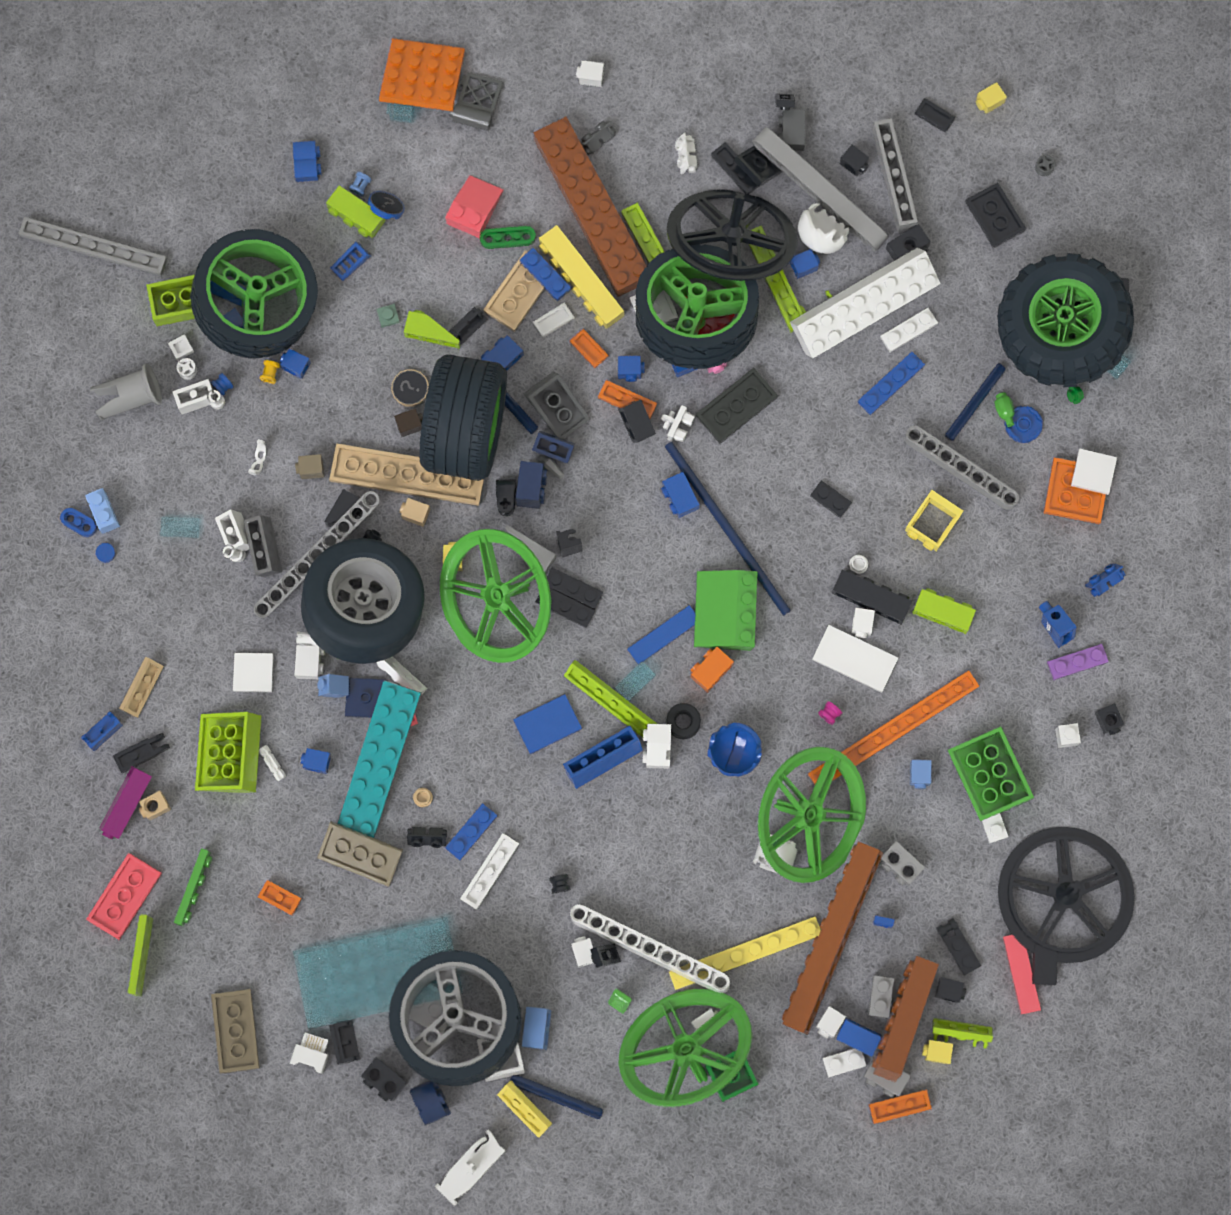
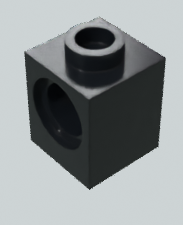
M851 144L841 156L839 164L857 177L860 173L864 174L868 169L869 157Z
M1115 703L1095 712L1103 734L1109 733L1110 736L1120 732V728L1125 725ZM1107 716L1114 719V725L1107 724Z
M940 977L935 998L959 1003L960 1000L965 998L966 988H963L964 983Z

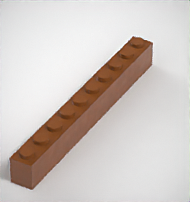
M859 841L857 846L854 845L850 855L852 858L844 867V877L842 881L838 882L835 892H837L836 896L828 905L829 913L826 918H823L820 925L821 932L813 941V951L805 960L806 968L804 972L800 973L797 980L798 987L790 996V1006L782 1015L783 1025L808 1035L883 856V852Z

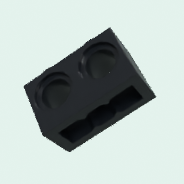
M375 1058L361 1075L364 1078L362 1083L370 1089L375 1087L380 1091L378 1096L386 1102L388 1100L393 1102L408 1083L378 1058ZM374 1069H378L381 1073L380 1078L376 1081L370 1077ZM388 1082L396 1084V1090L393 1093L386 1091V1084Z

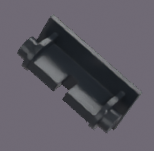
M473 307L448 332L460 341V345H462L488 319L483 315L481 309Z
M426 827L408 828V845L413 847H421L423 845L433 848L447 845V830H443V828L430 827L429 834H425Z

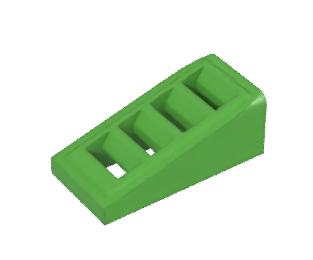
M615 989L608 1004L624 1014L632 1003V998L619 989Z

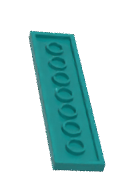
M386 680L383 681L338 824L375 838L422 692Z

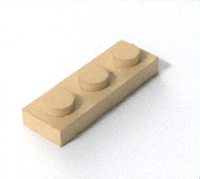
M145 657L119 709L138 718L164 666Z

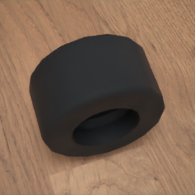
M687 703L673 706L667 713L666 724H671V735L683 740L696 735L701 723L698 710ZM680 714H686L690 717L691 724L687 728H680L676 724V718Z

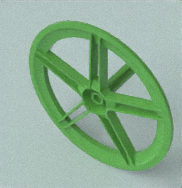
M497 529L473 531L460 538L453 545L445 558L440 575V598L445 618L456 636L469 651L488 661L506 663L527 656L543 639L551 615L549 583L538 558L520 539L510 533ZM492 542L506 545L516 551L527 562L530 569L506 583L501 582ZM477 545L480 547L487 585L456 580V574L462 559ZM533 572L534 575L528 578L527 580L510 585L513 582L519 580L520 578L526 576L527 574ZM536 579L540 595V611L535 627L529 623L510 600L512 596L528 592L529 583ZM455 585L481 589V593L458 588ZM455 592L485 601L486 606L477 635L473 634L464 622L457 605ZM499 610L520 631L526 640L510 648H499L487 644ZM490 612H491L492 614H491V617H490V619H489L487 628H486V630H485V627H486V624H487V621H488V618H489V615H490Z
M811 747L802 750L787 759L768 783L760 804L758 834L766 860L782 877L799 883L815 882L834 873L846 861L864 824L866 812V797L862 778L856 766L847 756L827 747ZM815 760L825 761L811 796L807 800L788 779L787 775L796 767L806 762ZM836 769L840 771L847 783L850 794V810L823 808V802ZM782 781H784L787 784V786L800 799L799 802L794 798V796L790 793V791L786 788ZM779 787L790 802L777 799L774 807L779 811L795 815V817L770 837V808ZM826 812L850 814V817H826ZM821 822H848L839 845L825 860L821 861L819 832ZM805 829L809 867H793L783 861L775 850Z
M693 989L669 995L647 1008L628 1029L619 1052L621 1077L628 1089L636 1097L653 1105L675 1107L701 1101L727 1085L745 1063L752 1042V1027L749 1017L744 1008L735 999L722 992H715L710 989ZM692 1005H708L721 1009L691 1035H687L675 1011L676 1009ZM670 1012L673 1013L682 1032L677 1035L668 1013ZM665 1015L675 1039L674 1043L636 1053L638 1044L646 1031ZM733 1018L739 1034L738 1047L733 1060L701 1047ZM703 1055H707L721 1062L729 1064V1066L703 1057ZM675 1059L664 1094L647 1088L638 1079L635 1067ZM701 1063L724 1070L717 1079L703 1088L679 1094L688 1066L699 1083L708 1080L707 1073ZM679 1067H681V1069H680V1071H679V1074H678V1077H677V1080H676V1083H675V1086H674V1082H675V1079H676V1076H677V1073H678V1069H679Z

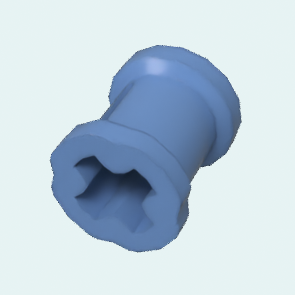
M357 172L354 183L348 189L363 197L364 190L367 184L371 183L372 179L364 173Z

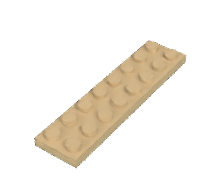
M336 444L329 479L330 482L476 506H480L484 479L477 481L428 472L421 466L419 457L342 444Z

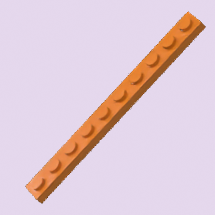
M968 670L841 753L857 766L979 688V684ZM825 763L807 774L814 785ZM836 769L832 782L842 776L838 769Z

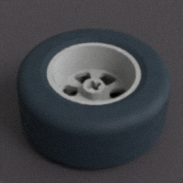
M368 538L345 540L324 550L309 567L303 584L301 599L302 619L312 640L329 655L342 661L357 664L380 662L402 651L416 634L424 607V586L414 563L396 547L383 541ZM362 582V587L353 589L349 583ZM374 584L382 590L373 593L369 590V586ZM343 591L349 594V601L338 602V593ZM387 600V610L377 608L375 606L376 601ZM353 609L357 614L355 618H351L343 612ZM369 612L376 617L374 620H363V615Z

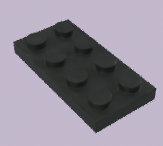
M752 368L696 413V417L721 444L777 399L778 395L756 369Z

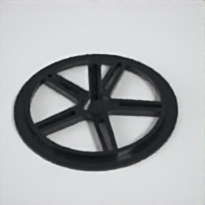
M709 190L691 195L674 207L667 222L668 240L677 255L693 268L721 279L750 281L769 277L784 269L793 259L797 249L795 228L790 219L778 207L763 198L753 195L747 196L745 193L732 190ZM717 198L734 199L730 220L708 200ZM744 201L753 204L742 213ZM695 205L717 228L682 234L681 221L685 213ZM766 210L780 224L784 233V241L747 230L746 228ZM753 211H755L746 221H743V220L746 219ZM724 241L728 246L730 265L710 260L696 252L690 245ZM742 242L779 252L770 260L760 264L742 266L741 263ZM732 246H737L738 266H734Z
M1055 827L1034 833L1015 847L1001 870L998 883V901L1007 928L1015 939L1032 953H1034L1035 944L1056 951L1057 962L1079 963L1104 954L1124 935L1133 914L1134 886L1125 862L1110 844L1088 831L1071 827ZM1060 840H1063L1067 867L1066 875L1062 874ZM1067 840L1079 842L1093 848L1109 862L1113 869L1082 881H1073ZM1056 841L1059 877L1057 884L1016 875L1021 862L1030 852L1041 845ZM1116 873V877L1088 889L1084 886L1088 882ZM1014 879L1048 886V891L1015 883ZM1118 880L1121 891L1120 909L1116 921L1111 929L1107 931L1081 900V897L1086 893ZM1013 886L1050 896L1054 899V904L1036 936L1024 926L1017 914L1013 901ZM1067 908H1070L1099 939L1093 944L1080 948H1060L1045 943ZM1080 908H1083V910L1088 914V916L1103 932V937L1078 911ZM1054 910H1057L1059 912L1058 916L1043 940H1039Z

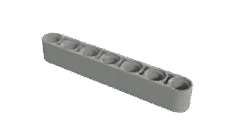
M912 426L907 430L905 441L910 447L1000 507L1010 510L1016 506L1019 495L1015 490L922 428ZM915 433L919 439L913 440L909 434ZM932 444L935 449L927 450L925 445ZM947 454L950 457V460L944 461L941 458V455ZM957 465H964L966 471H959ZM974 475L980 476L981 479H982V481H981V482H976V481H974V480H973V476H974ZM989 486H995L998 492L992 493L989 490ZM1010 496L1014 502L1007 503L1004 497Z

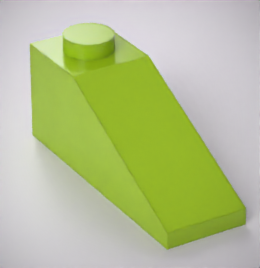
M414 310V312H408L404 328L405 337L460 349V341L423 311Z

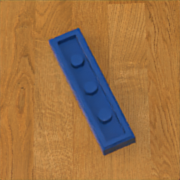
M689 605L629 647L627 650L636 663L640 665L694 627V610Z

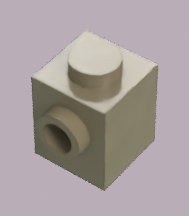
M321 454L298 456L295 468L296 474H300L301 479L324 477Z

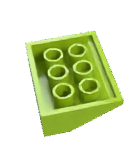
M250 712L201 714L195 791L256 792L261 715Z

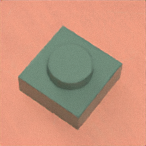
M395 304L377 308L382 328L400 323Z

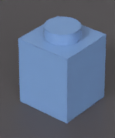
M333 674L320 676L317 684L319 696L333 698L348 696L349 676Z
M911 760L910 785H914L915 789H926V786L931 784V760Z

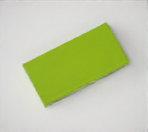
M142 914L139 915L128 994L142 997L153 918Z

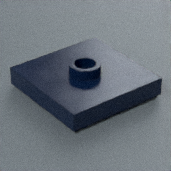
M349 678V695L346 696L345 717L372 718L384 680Z

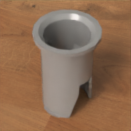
M147 363L143 364L140 371L90 387V391H95L97 396L119 395V397L110 400L96 410L101 420L152 402L156 405L162 404V394L158 380Z

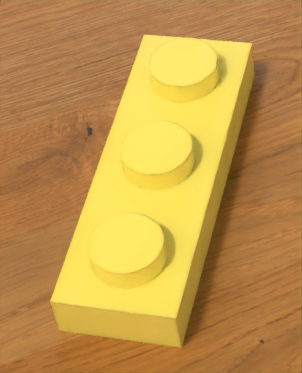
M512 1081L507 1083L497 1094L538 1138L552 1125L547 1117Z

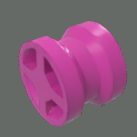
M827 701L825 708L820 710L818 714L830 725H833L835 719L842 715V711L836 705Z

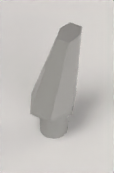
M543 454L539 457V460L546 469L560 479L564 476L553 458H548Z

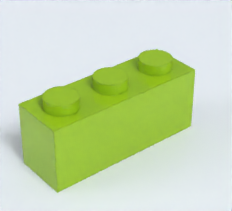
M340 185L326 202L328 212L332 216H340L347 226H355L359 229L358 232L366 238L369 236L373 239L386 222L384 218L377 216L371 211V206Z
M922 589L912 612L913 614L964 634L968 632L976 612L975 609H972V605L964 602L962 604L954 602V598L946 595L944 597L936 595L937 592L931 589Z

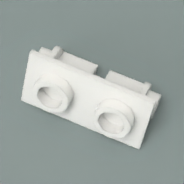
M683 133L675 143V148L678 150L679 155L677 165L680 168L681 174L687 170L689 173H695L697 169L696 156L689 154L695 153L694 139L691 135L686 136V133Z

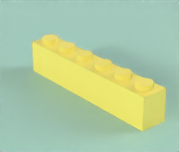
M557 225L539 237V248L544 255L548 254L551 257L550 262L555 269L559 268L562 272V278L567 283L570 282L572 284L574 294L578 298L582 297L585 301L583 304L589 312L593 311L596 315L594 318L599 326L603 325L607 329L624 317V310Z

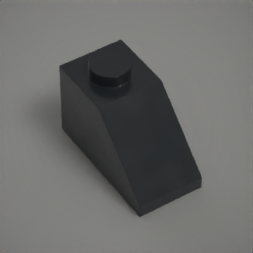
M343 489L324 521L326 526H333L360 497ZM360 508L352 510L354 518L363 514Z

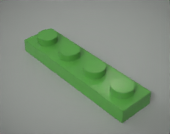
M202 848L200 850L174 923L184 927V924H188L192 915V912H189L192 904H196L199 896L196 893L197 889L205 881L204 870L206 867L209 868L212 862L211 852Z

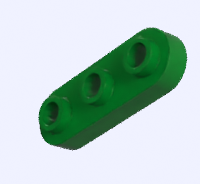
M530 226L485 229L480 234V243L486 249L530 246L536 239L535 231ZM528 234L530 238L526 240L523 236ZM510 236L511 240L506 241L504 238ZM491 237L493 240L492 242H486V238Z

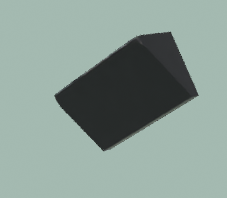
M1034 945L1032 984L1045 986L1057 984L1056 951L1049 950L1041 945Z

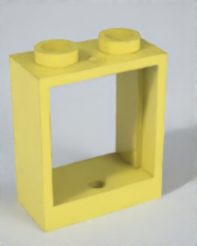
M931 490L906 526L905 531L908 532L907 535L911 539H918L923 542V546L926 549L937 551L961 517L963 510ZM929 503L953 518L937 543L913 528Z

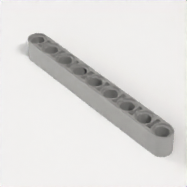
M764 128L752 141L761 153L834 216L836 220L844 223L845 228L849 227V231L865 245L868 244L873 248L872 251H877L888 239V235L769 128Z
M366 492L255 604L254 613L260 618L269 616L305 579L307 572L301 573L298 570V565L304 562L310 567L315 560L312 557V551L319 549L323 552L330 547L325 543L326 536L332 535L336 538V543L342 542L372 512L380 500L376 492ZM367 495H375L377 501L374 505L366 503L365 498ZM355 508H360L363 511V516L359 519L352 516V510ZM347 522L350 527L349 530L341 532L338 527L339 523ZM288 576H292L295 579V585L292 587L285 584V578ZM273 590L281 592L282 598L280 600H274L271 597ZM263 603L268 606L266 614L259 613V604Z

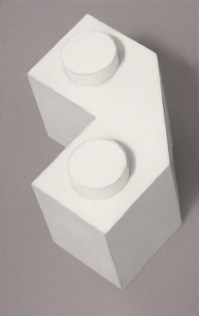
M648 724L647 729L643 730V741H647V751H643V763H647L646 768L670 769L671 724Z

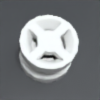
M184 358L178 362L177 371L183 379L190 380L197 375V367L193 360Z

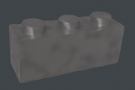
M258 515L243 520L255 575L267 577L281 573L282 568L271 517Z

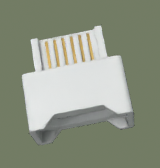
M305 1032L301 1045L296 1044L290 1064L295 1065L300 1062L313 1066L316 1072L323 1074L329 1057L328 1054H325L329 1040Z

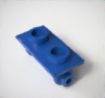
M1118 564L1106 566L1103 573L1090 577L1089 582L1085 586L1092 588L1090 592L1094 597L1100 596L1110 589L1107 585L1108 581L1113 587L1124 579L1126 574L1122 570L1123 566Z

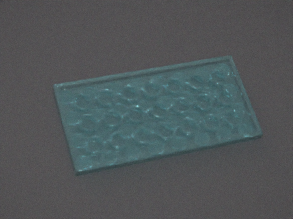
M447 917L293 951L308 1029L389 1011L392 994L402 976L411 966L435 953L454 950ZM457 974V975H458V980H459V985H460V990H461V995H462V994H463V991H462L460 976H459V974ZM437 979L422 989L413 1005L441 999ZM449 985L445 988V992L451 993L455 987Z

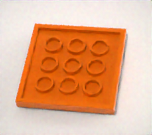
M392 38L379 101L453 111L465 48Z

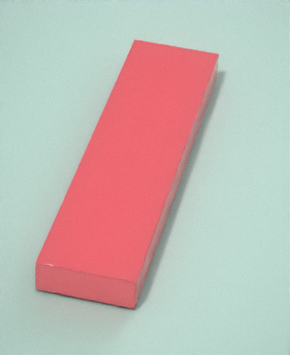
M1013 935L1005 936L1003 940L1021 1015L1040 1011L1035 984H1032V970L1027 949Z

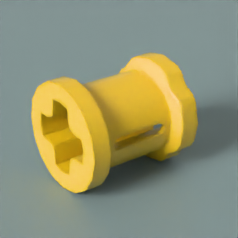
M264 360L263 374L260 375L259 379L263 382L275 384L277 369L280 368V364L275 361Z

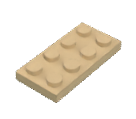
M526 250L519 259H521L527 253ZM518 260L483 309V312L515 332L545 288Z

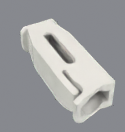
M490 1130L486 1131L489 1135V1140L486 1137L478 1140L449 1170L441 1186L438 1183L435 1185L436 1189L454 1206L458 1203L455 1199L467 1193L506 1151L498 1144ZM488 1140L487 1143L483 1144V1145L478 1149V1151L475 1152V1150H476L482 1143H484V1142H486V1141Z

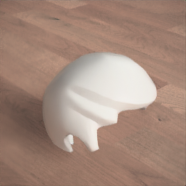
M812 204L808 210L802 212L799 219L798 233L800 239L815 252L823 254L834 253L846 243L849 227L845 228L844 223H837L834 216H827L826 209L814 212L815 208L820 204Z

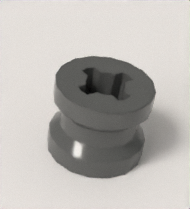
M1047 154L1040 156L1035 165L1037 174L1043 177L1049 176L1055 167L1054 158Z

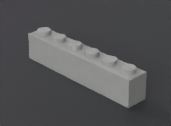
M892 118L875 121L872 133L897 233L906 232L917 225L918 220Z

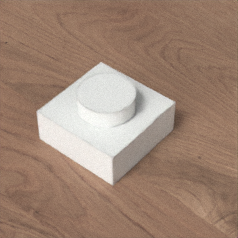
M185 334L168 343L177 361L194 353Z

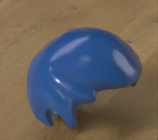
M730 723L727 726L720 727L717 732L711 735L707 755L711 759L712 765L718 768L722 774L726 776H743L751 773L760 763L762 756L761 739L751 727L742 723Z

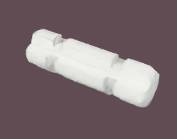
M267 745L261 747L259 753L264 757V761L271 772H274L273 775L276 780L284 779L286 774L280 769L281 766L274 755L271 754Z

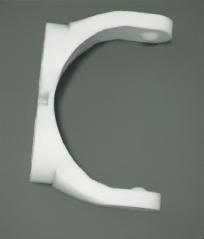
M257 440L256 462L252 464L251 469L248 471L251 475H259L262 471L267 453L265 441ZM259 452H264L262 459L258 458ZM256 464H260L259 470H254Z

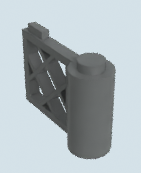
M468 72L467 76L463 75L460 86L463 88L458 103L453 108V111H450V117L452 122L489 131L503 81ZM470 78L478 80L480 85L472 89L469 85ZM490 84L498 85L497 90L492 93L488 92L486 86ZM483 88L486 95L478 99L474 92ZM470 94L475 99L471 103L463 102L464 97ZM489 99L492 103L491 108L483 107L481 102Z

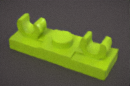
M933 1018L932 1032L934 1041H937L938 1035H944V1042L946 1043L949 1036L962 1041L966 1039L973 1040V1047H976L978 1041H983L984 1049L987 1048L988 1042L992 1043V1027Z

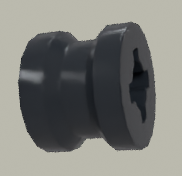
M568 874L549 878L553 886L551 889L552 894L571 890L567 883L569 879Z

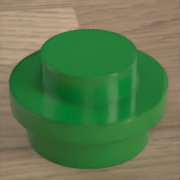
M1079 386L1069 387L1067 392L1068 400L1073 402V404H1079L1084 399L1082 389Z

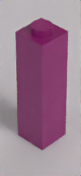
M131 766L99 827L103 831V836L111 840L113 837L120 838L152 778L151 775Z

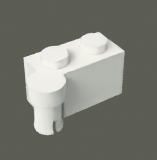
M209 379L172 391L182 415L209 405L217 410L225 405L224 397L218 391L213 390Z
M230 509L215 519L224 543L227 545L223 549L224 557L230 558L234 562H242L246 556L245 551L249 550L242 513Z
M297 631L296 643L299 645L296 646L294 675L298 679H319L320 674L323 675L324 663H321V656L325 655V651L312 640L308 632Z

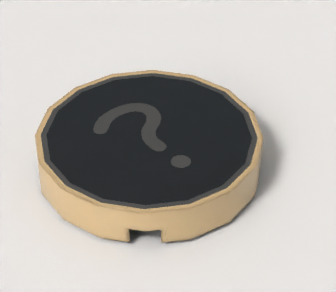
M407 369L395 376L391 391L399 404L405 407H414L426 400L429 384L421 372Z

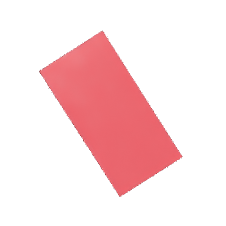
M128 853L86 920L120 940L162 873Z

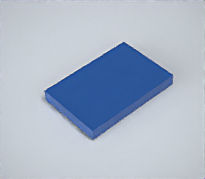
M565 694L513 719L530 754L582 730Z

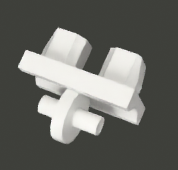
M681 406L675 419L676 413L674 411H670L669 415H662L661 420L665 422L663 425L664 429L668 430L669 426L672 425L667 435V440L671 442L673 439L684 442L687 431L680 429L679 426L683 423L691 427L695 418L694 415L687 412V407Z

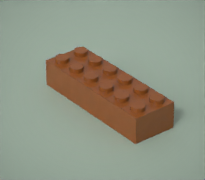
M916 956L913 961L910 960L909 964H907L903 976H906V979H903L897 991V994L900 996H897L891 1008V1012L894 1014L887 1020L884 1029L887 1031V1034H884L878 1046V1049H881V1051L878 1052L872 1063V1067L875 1068L874 1075L896 1082L901 1076L939 964Z

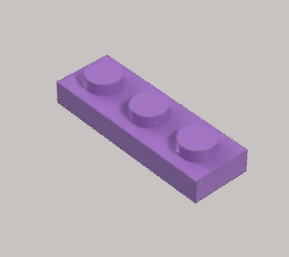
M1100 644L1048 661L1047 664L1053 680L1108 663L1109 661L1103 645Z

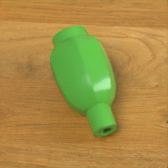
M999 393L996 395L995 400L997 413L1001 419L1005 420L1007 427H1011L1014 425L1013 416L1015 414L1013 401L1007 396V393Z

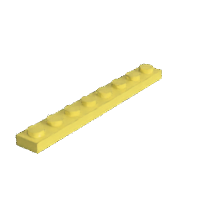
M812 917L697 961L723 973L814 939L816 936H819L821 930L816 917ZM687 964L680 968L686 971L690 969L691 965ZM703 970L697 976L700 979H706L709 974ZM669 971L675 990L695 983Z

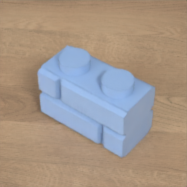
M103 488L85 495L98 529L102 534L120 527L107 493Z

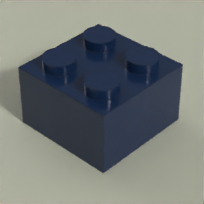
M520 461L516 493L517 507L540 509V504H544L545 488H543V485H547L548 474L547 470L544 469L543 463Z

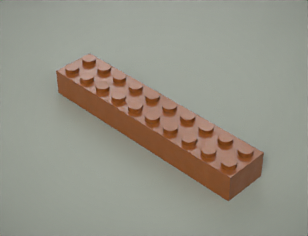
M567 116L533 132L534 141L617 297L636 289L639 277L647 266Z

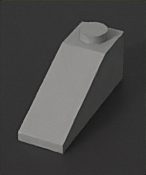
M507 525L505 528L506 532L520 539L531 549L546 574L555 561L556 554Z

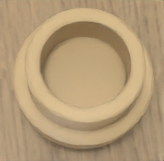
M419 788L415 791L413 800L417 806L427 807L431 804L433 796L427 788Z

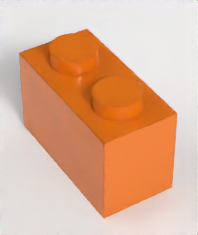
M718 647L714 650L710 648L703 656L705 660L701 664L697 662L690 670L692 672L691 678L707 693L734 664V661Z

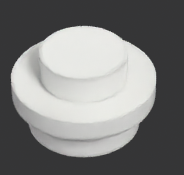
M855 555L850 559L849 568L857 574H862L868 568V560L862 555Z

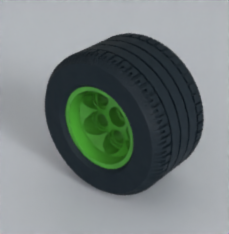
M451 354L444 355L437 360L429 383L420 435L419 460L421 466L426 471L477 481L489 476L498 446L506 398L507 371L501 364Z

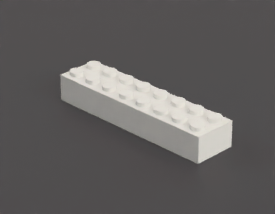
M916 248L790 321V324L805 354L815 358L941 283L926 251Z

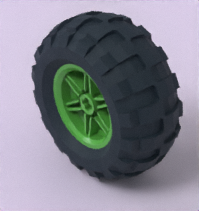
M1067 253V256L1055 257V254L1042 257L1040 262L1036 264L1030 263L1021 269L1019 275L1009 282L1003 292L1004 295L999 304L997 314L998 333L1002 348L1021 373L1035 378L1038 383L1048 386L1058 384L1063 385V388L1077 387V384L1086 381L1091 383L1101 378L1102 374L1107 370L1113 369L1121 361L1123 353L1130 345L1134 326L1133 303L1130 293L1127 292L1123 280L1117 273L1111 272L1105 267L1104 263L1095 258H1090L1089 260L1082 258L1081 254ZM1061 300L1062 305L1060 306L1055 301ZM1076 302L1081 303L1080 305L1074 306ZM1044 314L1050 315L1046 318H1043ZM1066 315L1068 319H1064V317L1062 318V316ZM1083 319L1088 320L1086 325L1082 322ZM1054 331L1057 335L1053 337L1050 335V332ZM1073 334L1076 335L1074 339L1069 338Z

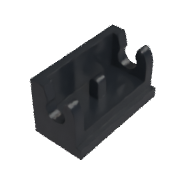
M641 399L617 408L633 443H638L656 434Z
M574 529L563 532L556 531L562 557L582 552L581 539H576L575 537L568 538L570 534L576 533Z
M352 1021L329 1025L337 1064L341 1065L360 1060Z

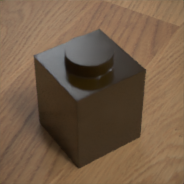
M416 408L394 416L401 437L421 431L423 417L421 413L417 414Z

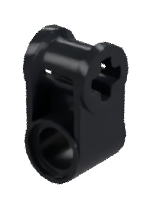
M515 479L496 480L497 508L499 513L505 517L511 516L515 511ZM505 503H508L507 509L503 508Z

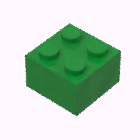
M736 1051L726 1055L725 1057H728L733 1060ZM747 1059L736 1076L722 1089L717 1091L721 1102L759 1085ZM715 1060V1061H717V1062H719V1063H722V1064H725V1065H728V1066H729V1064H726V1063L721 1062V1061H719V1060ZM705 1065L712 1082L724 1072V1070Z

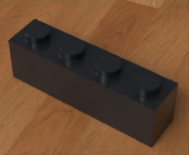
M842 569L832 594L865 609L875 610L876 614L902 625L912 603L907 595L891 592L892 589L887 586L881 585L880 587L867 577L862 579L856 576L857 573L854 571Z

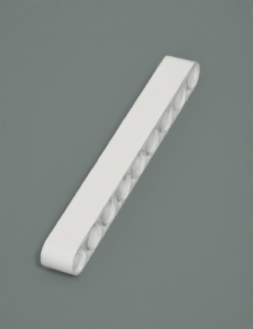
M583 905L572 907L570 916L575 925L707 989L720 993H726L729 990L730 981L726 974ZM582 911L585 915L582 919H576L574 917L575 913ZM594 920H601L602 925L599 928H595L592 926V922ZM617 928L620 930V933L617 936H611L609 934L610 930ZM629 937H636L638 939L636 944H628L627 939ZM653 945L655 951L653 953H646L644 951L645 947ZM664 954H671L673 959L670 962H665L662 960ZM688 962L691 965L690 969L682 970L680 968L681 963ZM704 970L709 975L706 979H700L697 976L698 973ZM719 979L725 980V987H717L715 985L716 981Z

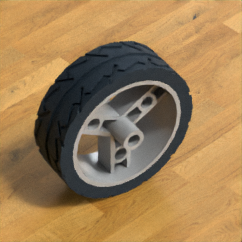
M461 950L441 951L423 958L411 966L402 976L391 997L389 1029L395 1046L407 1064L420 1076L436 1084L465 1086L487 1079L500 1070L508 1061L519 1041L521 1009L511 982L493 962L472 952ZM457 974L477 977L495 990L502 1003V1021L464 1009ZM437 979L443 1014L412 1041L409 1018L413 1003L422 989ZM452 985L455 987L453 992H445L447 986ZM457 998L458 1004H456V1003L447 1004V1001H448V1000H453V999ZM466 1017L476 1020L473 1028L467 1027L468 1021ZM446 1021L450 1029L444 1034H440L438 1029ZM482 1023L489 1024L486 1031L479 1030V1026ZM463 1032L493 1042L480 1056L467 1062L451 1064L429 1058L456 1033ZM437 1035L438 1039L434 1043L428 1042L429 1036Z

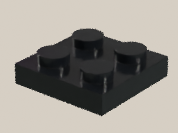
M755 146L739 154L734 159V162L758 187L782 173V170Z

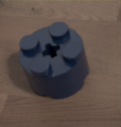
M430 1080L410 1089L414 1104L418 1108L419 1115L425 1126L451 1114L448 1104H444L446 1098L442 1089H439V1084Z

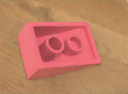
M470 175L452 202L445 217L446 224L480 238V234L485 230L504 190Z

